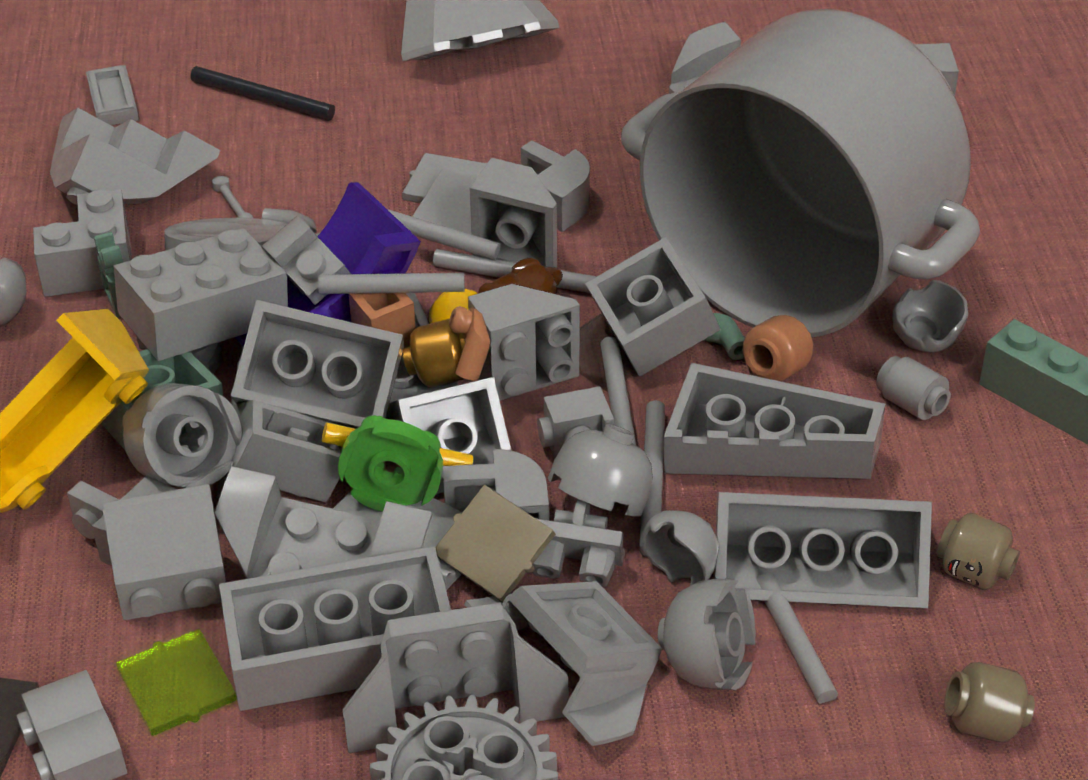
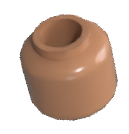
M778 315L756 325L747 333L743 341V355L747 366L757 377L784 381L808 365L813 356V341L810 332L798 319L788 315Z

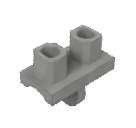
M577 499L574 512L557 509L554 521L537 519L553 529L556 535L533 563L535 566L533 574L535 576L552 579L559 578L563 560L566 557L582 560L579 572L580 581H597L603 587L608 586L615 565H623L625 555L623 532L606 529L607 517L591 515L590 504L580 499Z

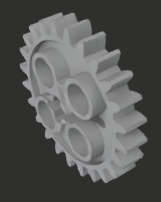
M475 695L468 697L465 707H457L452 696H446L445 709L437 711L431 703L425 702V716L421 719L409 712L404 713L405 730L389 726L387 729L388 744L376 745L377 762L370 763L371 780H558L556 752H550V737L548 734L537 735V721L532 718L519 724V707L517 706L510 708L504 714L499 713L497 698H493L485 708L477 707Z

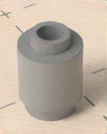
M893 356L883 364L877 376L876 386L882 391L884 398L921 420H927L932 416L941 414L950 401L951 393L949 391L948 379L910 357L900 358Z

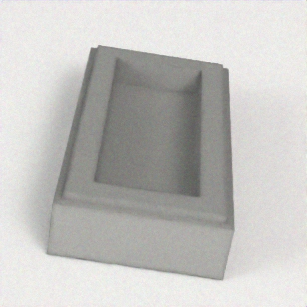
M125 65L86 72L96 118L109 125L122 124L129 119L139 121Z

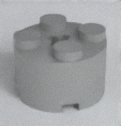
M169 383L153 387L134 402L132 407L125 412L122 420L124 446L133 466L144 476L147 475L165 484L182 488L211 485L224 477L234 463L232 459L236 446L240 445L242 438L241 423L232 404L219 393L197 385ZM183 426L186 428V433L184 434L181 433Z

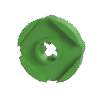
M377 415L368 416L362 421L361 426L352 431L346 438L338 461V474L341 481L345 477L346 482L352 487L351 495L358 502L371 509L383 512L386 501L405 506L422 501L421 506L431 501L439 489L443 472V459L440 454L441 444L435 434L423 431L412 424L385 419ZM383 461L395 462L401 467H396L394 472H388L384 470L385 463Z

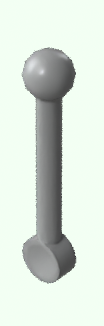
M226 176L214 177L212 179L213 190L222 192L238 218H253L252 214L243 210L230 191L229 178Z

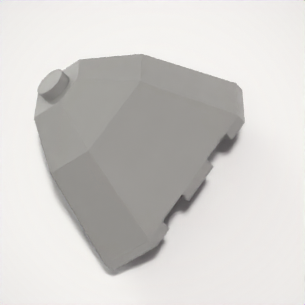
M406 0L401 55L403 61L425 60L455 50L477 49L507 39L528 38L560 27L558 20L539 0Z
M76 108L63 116L61 120L50 175L55 188L66 193L67 199L78 205V194L90 193L95 190L108 191L115 189L122 190L124 204H143L158 197L218 158L221 150L185 130L167 139L132 119L117 127H113L82 109Z

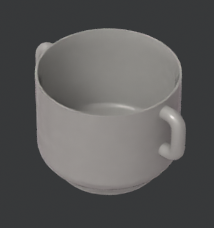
M834 9L805 10L782 17L768 24L680 93L665 94L654 100L633 116L622 129V145L631 156L640 160L642 196L648 217L658 240L664 237L668 239L708 301L732 318L753 328L773 316L788 315L802 322L810 332L811 337L834 333L856 320L900 275L914 279H931L949 271L974 246L980 235L978 219L969 209L962 206L970 178V145L962 112L948 82L935 63L911 41L881 23L851 12ZM946 230H948L932 247H930Z

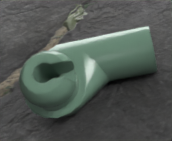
M713 313L721 330L703 341L722 345L733 360L743 359V341L745 337L736 322L728 315Z

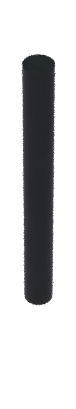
M195 66L191 71V80L196 83L329 121L332 120L335 114V106L329 103Z

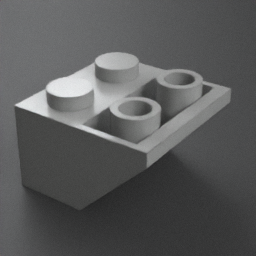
M515 284L468 296V310L473 307L482 313L491 342L479 380L494 377L499 401L579 376L580 305L576 299Z
M255 400L234 404L233 407L241 423L242 438L240 445L236 446L232 466L276 476L279 490L326 503L340 478L338 474V461L342 447L322 442L325 423L332 422Z

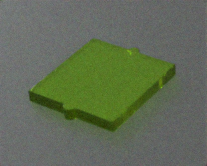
M200 628L165 643L157 641L153 643V648L116 662L117 670L151 736L187 721L196 723L200 720L201 715L237 700L234 688Z

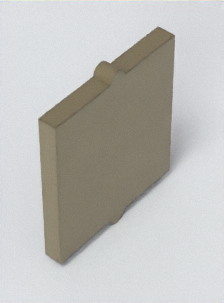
M483 485L462 514L457 513L454 515L453 521L455 523L435 548L440 560L503 603L506 596L513 591L523 576L534 571L535 566L533 563L556 533L553 529L491 488Z

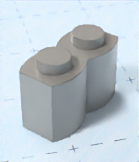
M87 670L21 694L26 711L16 714V718L27 747L38 743L41 752L32 755L40 780H112L127 774L120 744Z

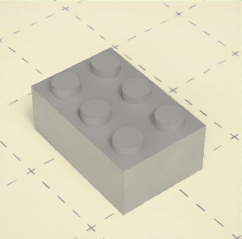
M244 228L226 230L214 237L196 242L181 243L172 249L151 255H139L130 261L113 265L118 313L157 361L248 333L256 300L288 307L287 273Z
M256 300L231 397L235 403L255 400L354 429L359 428L362 421L368 416L377 415L386 419L404 348L403 335Z

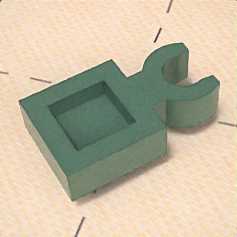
M111 231L94 236V242L98 253L97 260L104 292L115 316L120 317L117 308L113 265L123 263L120 247L115 245L114 236Z

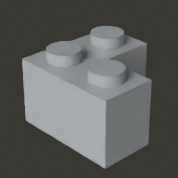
M121 189L95 190L90 193L78 194L79 221L51 223L47 226L33 227L34 256L44 297L104 289L97 260L98 253L94 236L112 231L115 245L120 247L123 262L132 260L130 232Z

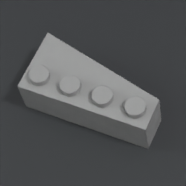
M691 363L664 434V473L871 479L882 439L885 403Z

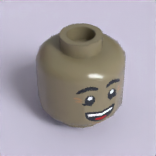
M968 513L960 518L959 521L955 519L949 521L939 542L936 556L943 559V569L948 576L979 589L987 590L996 584L999 577L1005 580L1010 579L1018 562L1020 551L1011 548L1013 534L1010 528L975 513Z

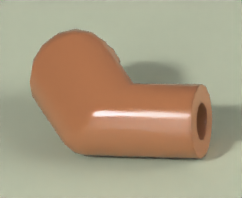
M459 306L452 311L449 320L451 330L455 333H463L465 342L455 373L464 379L478 381L491 345L482 313L473 307L467 310Z

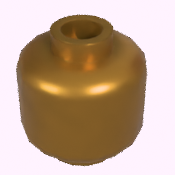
M450 319L415 328L410 335V346L403 348L404 363L409 375L417 374L421 382L428 387H437L464 380V378L455 373L465 346L463 333H455L451 330L449 326Z

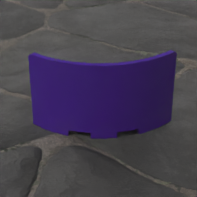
M359 182L348 184L336 211L317 236L345 265L351 274H405L421 243L410 230ZM287 278L289 308L351 322L349 294H328L314 305ZM247 333L234 337L243 347Z

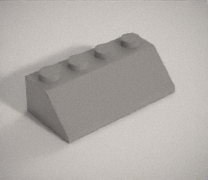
M717 492L715 535L719 542V552L714 579L738 580L739 582L734 587L746 588L750 600L768 601L771 594L779 593L788 602L928 608L932 502ZM771 572L774 574L782 590L761 589L756 578L762 573Z
M435 546L219 584L239 711L358 689L381 659L380 646L388 620L451 610Z

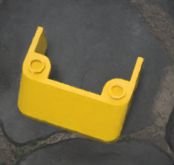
M109 309L63 313L56 321L72 338L0 413V513L9 511L18 505L23 510L33 505L46 491L42 483L122 401L125 404H129L148 386V382L144 377L147 375L149 368L123 323Z

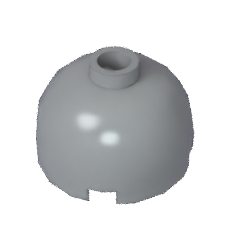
M606 424L604 431L584 430L575 433L569 438L555 458L547 479L550 482L561 479L558 487L560 490L599 508L612 511L614 503L618 502L629 505L625 515L641 516L649 497L653 474L652 464L646 452L632 443L635 434L622 427Z
M736 579L699 581L678 592L667 609L666 616L659 622V645L662 647V650H665L668 661L679 677L693 685L713 690H737L745 684L751 672L753 662L742 663L745 645H755L754 611L746 588L734 587L739 582Z

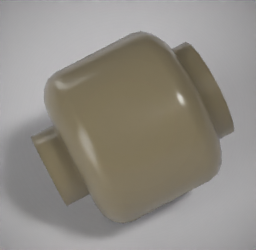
M974 662L968 664L961 672H955L951 676L946 688L944 707L947 715L952 716L953 724L959 732L996 742H1007L1018 733L1020 727L1026 728L1030 724L1034 714L1035 702L1033 696L1028 694L1025 679L1017 671L982 662Z

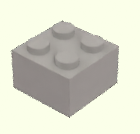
M666 237L585 283L615 338L619 341L620 346L639 377L721 330L705 295Z

